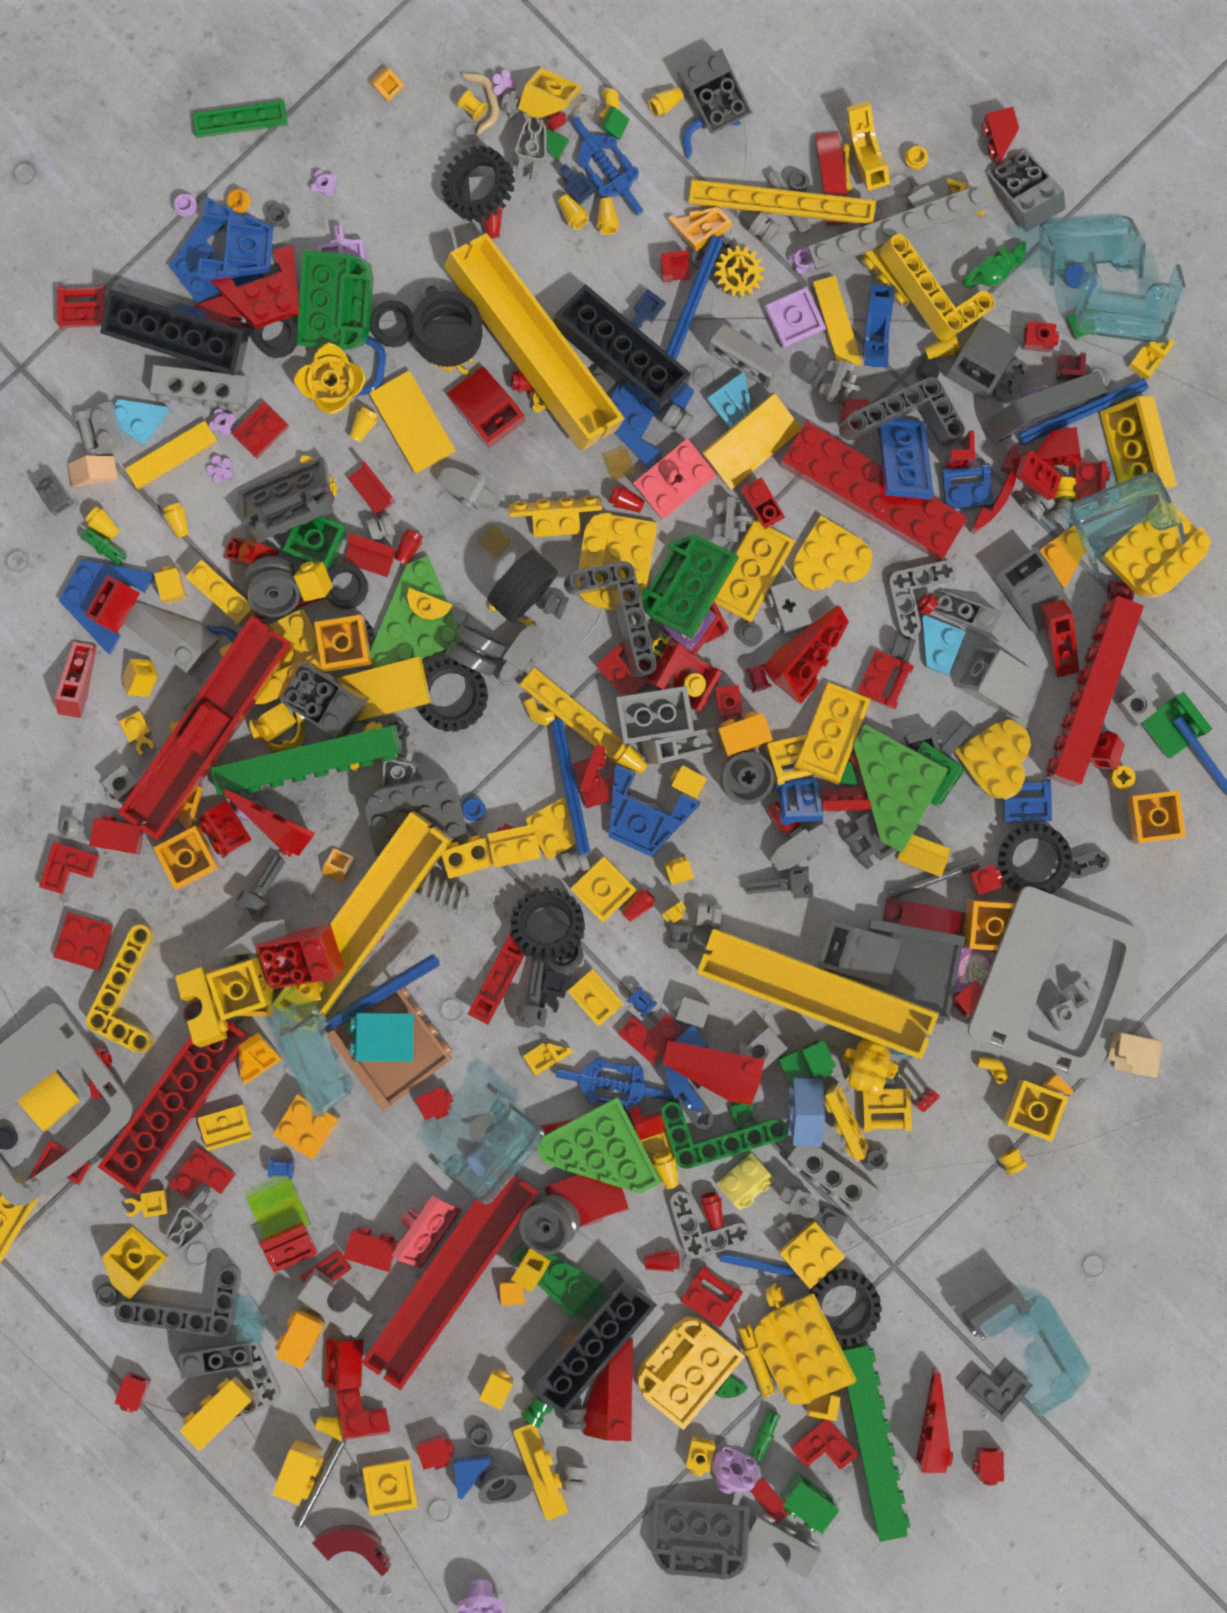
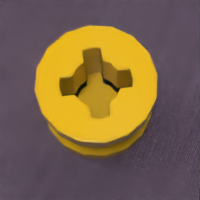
M1061 477L1054 499H1075L1076 493L1073 491V486L1076 484V479Z
M1119 766L1118 770H1112L1109 773L1108 779L1114 789L1124 790L1130 788L1135 783L1136 777L1133 769L1130 767Z
M1018 1147L998 1158L999 1162L1004 1164L1007 1176L1013 1175L1028 1166L1026 1160L1020 1156L1021 1151Z

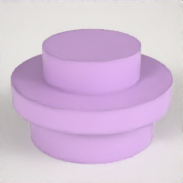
M184 193L175 198L173 207L179 216L190 217L197 210V202L192 195Z

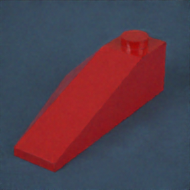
M223 788L221 791L275 845L280 847L278 852L291 857L292 853L299 856L315 834L308 828L230 790Z

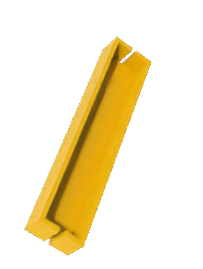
M485 233L470 241L469 245L465 244L450 252L444 268L463 294L475 303L483 321L578 449L582 452L597 443L599 439L602 440L617 431L625 418L489 235Z
M416 811L410 812L331 922L344 964L343 970L334 980L322 981L325 993H321V999L318 1001L299 1005L296 1000L294 986H288L282 990L272 1004L288 1017L293 1016L297 1011L301 1013L295 1017L294 1021L310 1033L317 1029L453 840V838L438 827L430 828L432 823Z
M715 928L712 930L706 946L707 950H713L712 954L704 953L697 974L922 1060L930 1037L926 1036V1034H932L939 1012Z

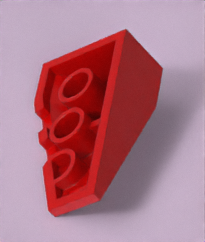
M836 605L780 647L763 666L772 682L799 704H802L816 687L819 681L816 678L821 668H826L829 662L826 658L831 648L837 646L849 623L840 606Z
M667 1040L662 1064L728 1101L752 1105L760 1085L764 1059Z
M633 1339L626 1341L594 1381L585 1406L587 1408V1413L584 1415L586 1428H584L585 1436L606 1441H631Z
M936 1368L932 1369L915 1459L920 1472L925 1474L946 1473L947 1466L951 1467L953 1461V1452H950L941 1373Z

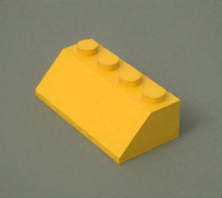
M1139 396L1100 411L1123 501L1156 494L1177 486L1154 396Z

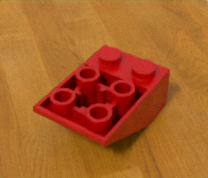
M484 366L446 393L488 449L526 421L525 415Z
M331 924L309 927L256 945L270 989L334 980L344 968Z

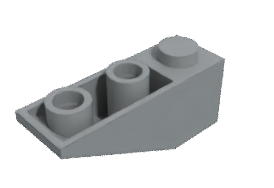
M940 590L936 598L938 604L933 610L934 613L998 642H1000L1010 622L998 610L944 590Z

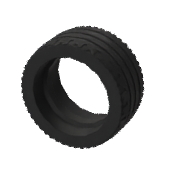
M453 291L434 292L423 298L413 312L411 322L413 341L418 353L429 363L441 367L461 365L469 361L479 350L482 341L481 316L475 303L464 294ZM453 315L462 318L470 326L468 333L454 342L441 343L432 340L424 333L426 325L440 316Z
M531 549L520 557L500 578L489 593L487 600L502 616L510 622H514L524 615L545 593L556 578L558 571L540 553Z

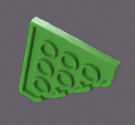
M429 556L406 564L370 650L373 668L415 657H421L424 660L447 650L451 642L463 643L455 636L458 626L451 610L441 618L426 620L417 616L409 606L407 599L408 588L447 602Z
M864 724L854 743V749L880 840L903 853L949 769Z
M618 1097L533 1141L543 1163L640 1194L662 1183Z

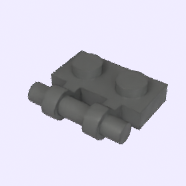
M872 810L854 821L859 829L853 833L849 826L840 830L845 837V843L847 846L850 844L857 855L855 858L859 863L862 862L866 870L874 865L869 858L874 853L881 861L896 851V849L881 842ZM861 836H864L870 845V848L864 850L857 840Z

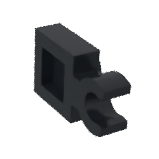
M548 968L541 991L548 995L542 1000L541 1008H545L547 1002H552L554 1004L553 1012H557L559 1008V1000L557 998H565L571 975L568 973H558Z

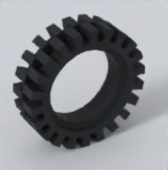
M479 145V149L472 146L470 147V153L465 149L461 151L462 158L458 155L453 158L457 162L455 165L450 162L447 165L451 171H444L443 177L446 180H441V186L444 188L441 190V193L445 197L443 198L444 201L459 217L470 222L473 219L476 222H481V217L485 220L491 219L489 212L494 216L499 214L496 209L498 206L502 209L506 207L502 201L504 199L510 201L512 196L507 191L514 192L515 187L511 183L515 182V177L512 175L514 171L510 167L511 165L498 151L489 146L486 148L484 145ZM477 167H492L495 171V182L491 191L478 201L469 202L463 200L461 186L465 177Z
M452 658L439 659L438 662L429 664L430 666L424 669L429 695L433 683L439 677L452 673L461 675L469 681L473 689V699L469 708L458 716L450 717L439 714L432 707L431 703L418 706L419 713L428 724L438 730L459 732V730L468 729L469 726L474 725L482 717L487 707L488 692L483 676L480 672Z
M1040 823L1022 825L1010 832L1004 839L998 855L999 870L1004 881L1012 890L1018 893L1026 886L1034 887L1049 894L1054 893L1068 879L1073 864L1072 851L1067 840L1053 827ZM1038 838L1045 840L1051 844L1057 853L1058 864L1055 872L1050 878L1042 882H1029L1022 879L1013 867V854L1019 844L1029 839Z
M544 887V892H539V888L534 889L533 895H530L529 892L526 893L524 901L521 898L518 900V907L514 906L512 910L513 916L511 915L510 927L514 942H516L519 951L522 950L523 955L526 957L530 955L534 961L540 958L541 963H547V959H551L552 963L557 962V957H561L562 960L566 959L568 952L572 955L575 952V946L579 948L581 945L580 939H583L585 935L584 916L580 904L576 903V899L573 896L569 897L568 892L563 891V893H560L559 888L555 887L553 891H550L549 887ZM543 907L558 908L570 920L567 933L560 940L553 943L537 942L526 931V924L530 915Z
M840 1269L839 1271L831 1270V1273L826 1274L809 1290V1295L814 1293L822 1309L824 1297L833 1288L846 1285L857 1289L863 1295L866 1304L865 1313L861 1321L848 1329H839L831 1325L830 1327L840 1346L842 1344L852 1346L856 1342L859 1344L862 1342V1339H868L872 1331L875 1332L877 1322H880V1312H882L880 1296L870 1280L861 1273L846 1269Z

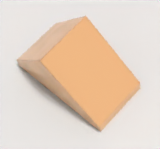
M84 456L68 464L72 488L119 480L114 456Z

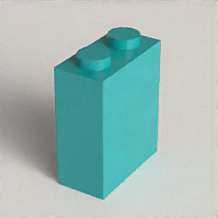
M354 1013V1018H350L349 1030L353 1032V1042L349 1043V1056H353V1061L413 1062L414 1014Z

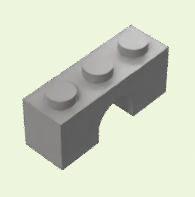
M314 1268L298 1290L297 1298L299 1303L307 1309L312 1308L317 1311L319 1317L325 1322L330 1323L331 1321L336 1324L339 1331L344 1335H352L356 1338L372 1317L373 1307L355 1295L344 1305L333 1304L329 1300L328 1295L334 1288V1281Z
M756 1512L750 1522L749 1546L765 1555L772 1544L777 1542L786 1544L789 1547L788 1555L784 1560L786 1567L808 1578L821 1554L817 1546L818 1543L808 1536H805V1538L800 1537L796 1534L797 1531L789 1525L784 1524V1526L775 1523L776 1519L765 1512L761 1515Z

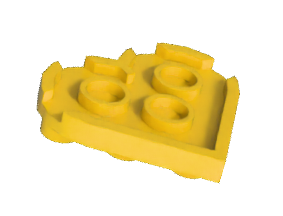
M821 515L796 555L793 563V572L803 588L811 591L823 590L830 587L836 580L842 583H854L863 579L870 570L873 554L863 540Z
M1009 719L992 725L956 749L954 754L988 797L992 796L997 799L1003 798V800L1014 797L1022 789L1025 781V770L1022 762L1028 756L1031 742L1027 730L1014 720Z

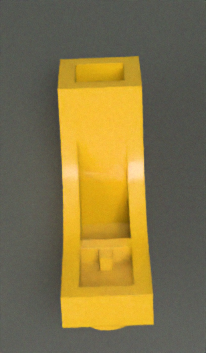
M865 101L846 107L848 118L846 125L858 172L867 191L890 185L888 164L878 146L870 102Z

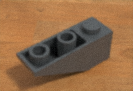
M250 1342L204 1346L178 1351L181 1379L253 1366Z

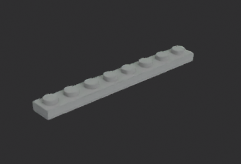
M985 183L808 246V252L817 271L880 248L895 234H902L908 238L990 208L992 202Z

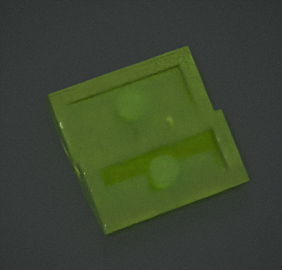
M288 1179L247 1198L264 1238L301 1222H304L305 1227L311 1225L292 1179Z

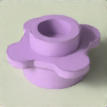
M322 170L316 171L315 182L311 185L312 191L331 196L334 193V183L337 182L336 175L325 174Z
M802 247L801 250L790 255V262L794 263L798 274H804L805 270L810 267L814 268L808 247Z
M216 409L214 411V419L209 423V427L212 431L217 430L224 436H227L231 433L236 417L234 414L224 413L222 409Z

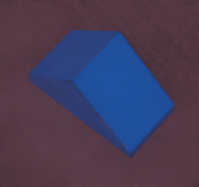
M490 1454L455 1458L456 1487L460 1500L464 1498L491 1463L492 1456Z

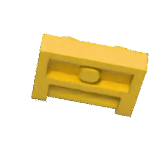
M806 735L766 744L765 748L774 771L776 785L784 784L788 780L813 775L801 769L783 772L781 766L796 763Z
M911 1088L883 1089L881 1095H869L862 1091L864 1132H871L873 1129H904V1131H912ZM871 1113H903V1119L871 1120Z

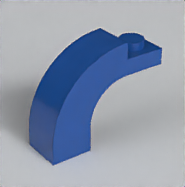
M870 285L863 341L864 366L885 368L888 366L889 331L894 304V286Z
M694 1025L683 1032L675 1041L708 1048L707 1043ZM666 1066L667 1082L674 1098L678 1099L684 1094L685 1098L682 1101L690 1111L694 1109L697 1114L705 1109L704 1104L689 1085L687 1077Z

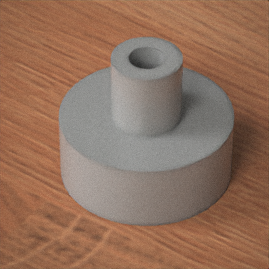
M63 816L60 823V835L63 839L73 840L77 833L84 832V825L78 824L76 816Z

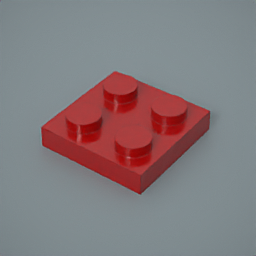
M67 912L53 957L100 971L114 925Z

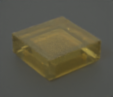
M628 450L605 458L613 481L635 473Z
M493 525L478 542L496 558L511 543V540L498 527Z

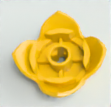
M329 342L317 350L312 364L301 367L294 377V382L299 391L304 396L312 399L316 407L326 414H335L343 410L348 402L362 390L366 380L362 368L357 364L350 363L344 351ZM330 377H334L337 380L334 386L326 384V381H330Z

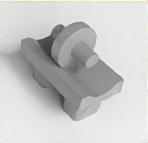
M840 360V362L830 361L827 373L835 375L832 384L823 382L819 393L825 396L827 401L842 405L844 397L850 398L852 390H860V386L854 385L857 375L853 374L856 365Z
M727 497L725 501L716 502V514L718 516H726V524H715L714 536L726 539L731 543H738L739 532H746V524H752L753 518L747 516V508H741V501L736 500L735 497Z
M785 1187L779 1197V1200L789 1205L787 1211L806 1218L815 1217L820 1209L818 1201L812 1198V1194L805 1190L798 1189L796 1191Z

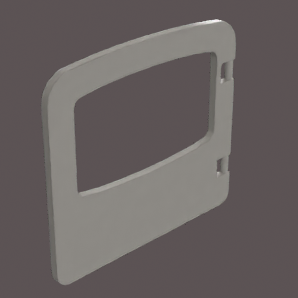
M1030 886L1023 887L1018 894L968 1024V1034L974 1039L1079 1078L1093 1076L1100 1069L1108 1053L1112 1031H1118L1134 990L1146 950L1144 934L1132 925ZM1071 924H1076L1122 942L1124 945L1120 967L1100 1022L1084 1054L1079 1057L1034 1041L1027 1034L1044 978L1059 943ZM994 1031L1004 1034L1002 1042L991 1038ZM1059 1055L1070 1059L1067 1067L1057 1063Z
M58 1003L49 1004L0 1044V1116L40 1082L73 1060L81 1065L108 1102L111 1110L103 1121L70 1151L24 1183H20L0 1157V1192L9 1203L16 1206L31 1203L83 1166L127 1126L134 1113L133 1104L129 1096L114 1079L113 1074L83 1033L73 1023L72 1018L63 1006ZM66 1023L74 1033L69 1038L61 1028ZM109 1082L117 1092L112 1097L104 1087Z

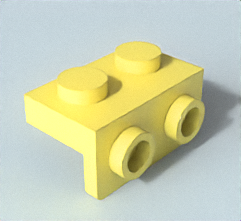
M750 1153L716 1184L738 1210H742L750 1206L757 1195L767 1191L775 1178L766 1170L754 1154Z

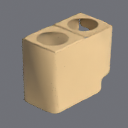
M1112 1031L1108 1059L1115 1062V1070L1157 1078L1163 1041Z

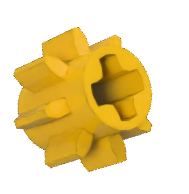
M659 633L657 640L651 638L655 659L656 657L660 658L662 655L659 650H655L658 647V643H663V646L666 647L671 636L664 639L661 633Z

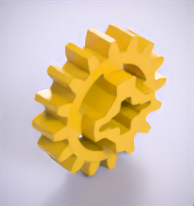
M739 245L735 246L733 251L730 248L726 249V256L720 254L718 258L721 262L714 264L718 271L713 273V276L720 279L716 282V285L722 284L724 287L721 292L724 293L729 290L730 297L735 296L736 293H738L739 298L744 297L745 293L748 296L753 294L752 288L757 290L760 287L757 281L764 280V277L759 275V273L764 271L765 268L758 265L762 259L756 260L754 258L756 251L749 254L747 246L742 251H740ZM730 258H732V260H731V266L728 267V268H725L726 263L728 262V260H729ZM738 268V270L743 271V274L735 273V269ZM753 275L751 282L746 286V279ZM726 278L732 281L733 285L730 284Z

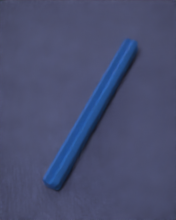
M712 236L667 347L666 352L675 360L678 357L723 244V240L719 237Z
M1141 378L1018 433L1019 440L1022 444H1026L1054 430H1058L1138 395L1148 389L1147 381Z
M556 719L550 724L576 847L579 855H586L590 853V846L562 719Z
M431 954L321 1021L322 1028L326 1032L332 1031L349 1021L350 1018H354V1013L364 1012L440 966L438 957L435 954Z

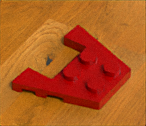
M292 245L272 251L273 258L280 270L279 273L239 287L235 286L232 278L209 280V283L212 286L214 285L220 291V294L235 306V309L254 329L299 314Z

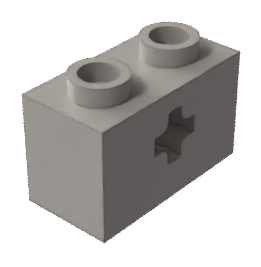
M798 579L770 587V594H767L770 608L775 607L777 616L774 617L777 629H782L783 635L806 628L812 624ZM785 602H788V605L794 606L791 613L786 609L783 610Z

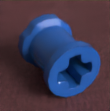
M642 987L637 989L626 1000L641 1012L640 1016L642 1018L657 1005L656 1001H652L643 992Z
M270 1156L268 1177L287 1176L288 1179H293L295 1158L283 1160Z

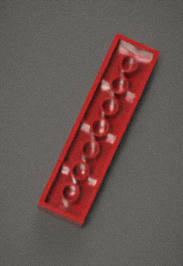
M807 421L780 467L939 562L945 557L968 517L933 496L931 499L885 495L881 465Z
M1119 596L1109 600L1107 604H1103L1099 617L1102 618L1099 626L1096 625L1091 639H1094L1093 646L1087 649L1084 661L1087 662L1084 670H1080L1077 676L1076 683L1079 684L1078 689L1071 694L1068 705H1071L1069 714H1065L1061 722V727H1063L1062 734L1056 737L1053 749L1056 750L1054 757L1049 758L1045 771L1048 772L1046 778L1071 787L1083 783L1144 605Z
M225 1019L228 1030L226 1031L227 1038L199 1047L193 1044L190 1036L97 1166L134 1194L141 1193L239 1056L238 1046L251 1037L249 1033L229 1019Z

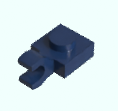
M567 164L558 169L560 177L567 182L564 190L579 205L583 204L597 191V188L582 171L576 176Z
M647 289L633 308L637 314L631 323L638 329L642 327L646 319L653 323L666 306V302Z

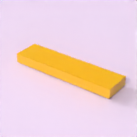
M836 276L814 281L813 288L836 361L840 362V360L855 364L856 367L861 366L862 360Z
M203 421L125 468V470L139 490L214 445L218 440L207 422Z

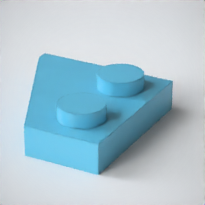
M744 372L707 398L709 404L728 429L751 411Z
M118 399L114 404L120 430L143 446L147 444L170 412V409L166 406Z
M923 615L925 666L948 676L966 631Z

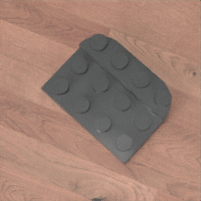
M323 456L238 491L240 519L249 535L256 542H263L271 536L285 533L289 529L298 525H304L321 515L326 516L333 511L332 504L335 499L330 489L327 463Z
M431 774V777L387 786L384 783L377 785L366 799L365 816L367 817L375 856H380L410 812L416 811L431 822L430 828L438 827L453 838L452 841L468 838L458 788L456 784L446 777L440 776V774Z
M655 1498L652 1557L657 1565L669 1575L716 1578L721 1580L738 1576L743 1573L749 1561L748 1547L751 1506Z

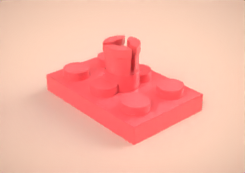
M686 438L635 480L633 485L662 520L715 477L716 473L689 439Z
M434 1195L424 1204L420 1214L414 1208L408 1209V1213L405 1212L403 1214L401 1223L408 1227L409 1230L396 1245L392 1256L398 1261L422 1269L462 1209L456 1204Z

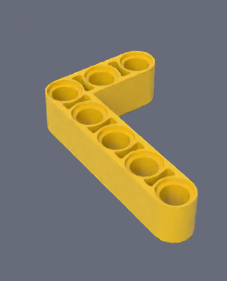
M895 234L880 248L881 258L940 340L947 341L994 307L993 296L987 291H981L955 308L904 235Z
M136 925L129 931L86 1018V1025L90 1030L137 1053L145 1052L152 1048L154 1044L153 1035L149 1031L116 1016L154 940V931L147 925ZM140 929H144L147 933V937L143 942L137 939V932ZM130 950H133L136 954V960L133 963H129L126 959V954ZM119 971L123 972L126 978L123 984H118L115 979ZM107 993H112L115 997V1001L111 1006L105 1002ZM97 1014L102 1015L104 1018V1023L101 1027L94 1023V1018ZM119 1024L125 1028V1035L123 1037H118L115 1033V1028ZM139 1035H143L146 1038L144 1048H140L136 1043Z

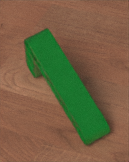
M669 1100L661 1108L662 1118L676 1163L683 1169H690L781 1141L788 1133V1127L783 1120L771 1118L692 1142L681 1105L677 1101ZM670 1105L676 1106L679 1110L678 1115L674 1118H669L665 1114L666 1108ZM774 1123H780L783 1126L782 1133L776 1136L772 1135L770 1132L771 1126ZM677 1128L683 1129L686 1133L684 1139L680 1141L672 1137L673 1131ZM752 1130H757L760 1132V1139L753 1143L748 1141V1133ZM729 1137H734L737 1139L738 1144L734 1149H727L725 1147V1140ZM711 1144L715 1147V1152L712 1156L707 1157L702 1154L704 1145ZM688 1151L692 1153L693 1157L689 1163H682L679 1160L682 1152Z

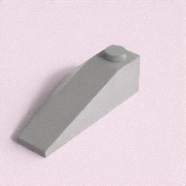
M136 602L131 608L124 623L189 675L195 672L220 640L199 623Z

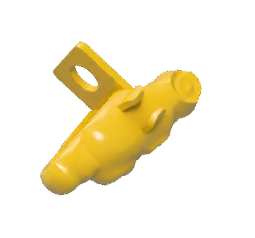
M866 1038L858 1043L855 1050L846 1049L842 1057L843 1063L851 1065L846 1081L855 1090L866 1092L869 1095H881L886 1077L892 1079L898 1071V1065L890 1062L889 1048Z

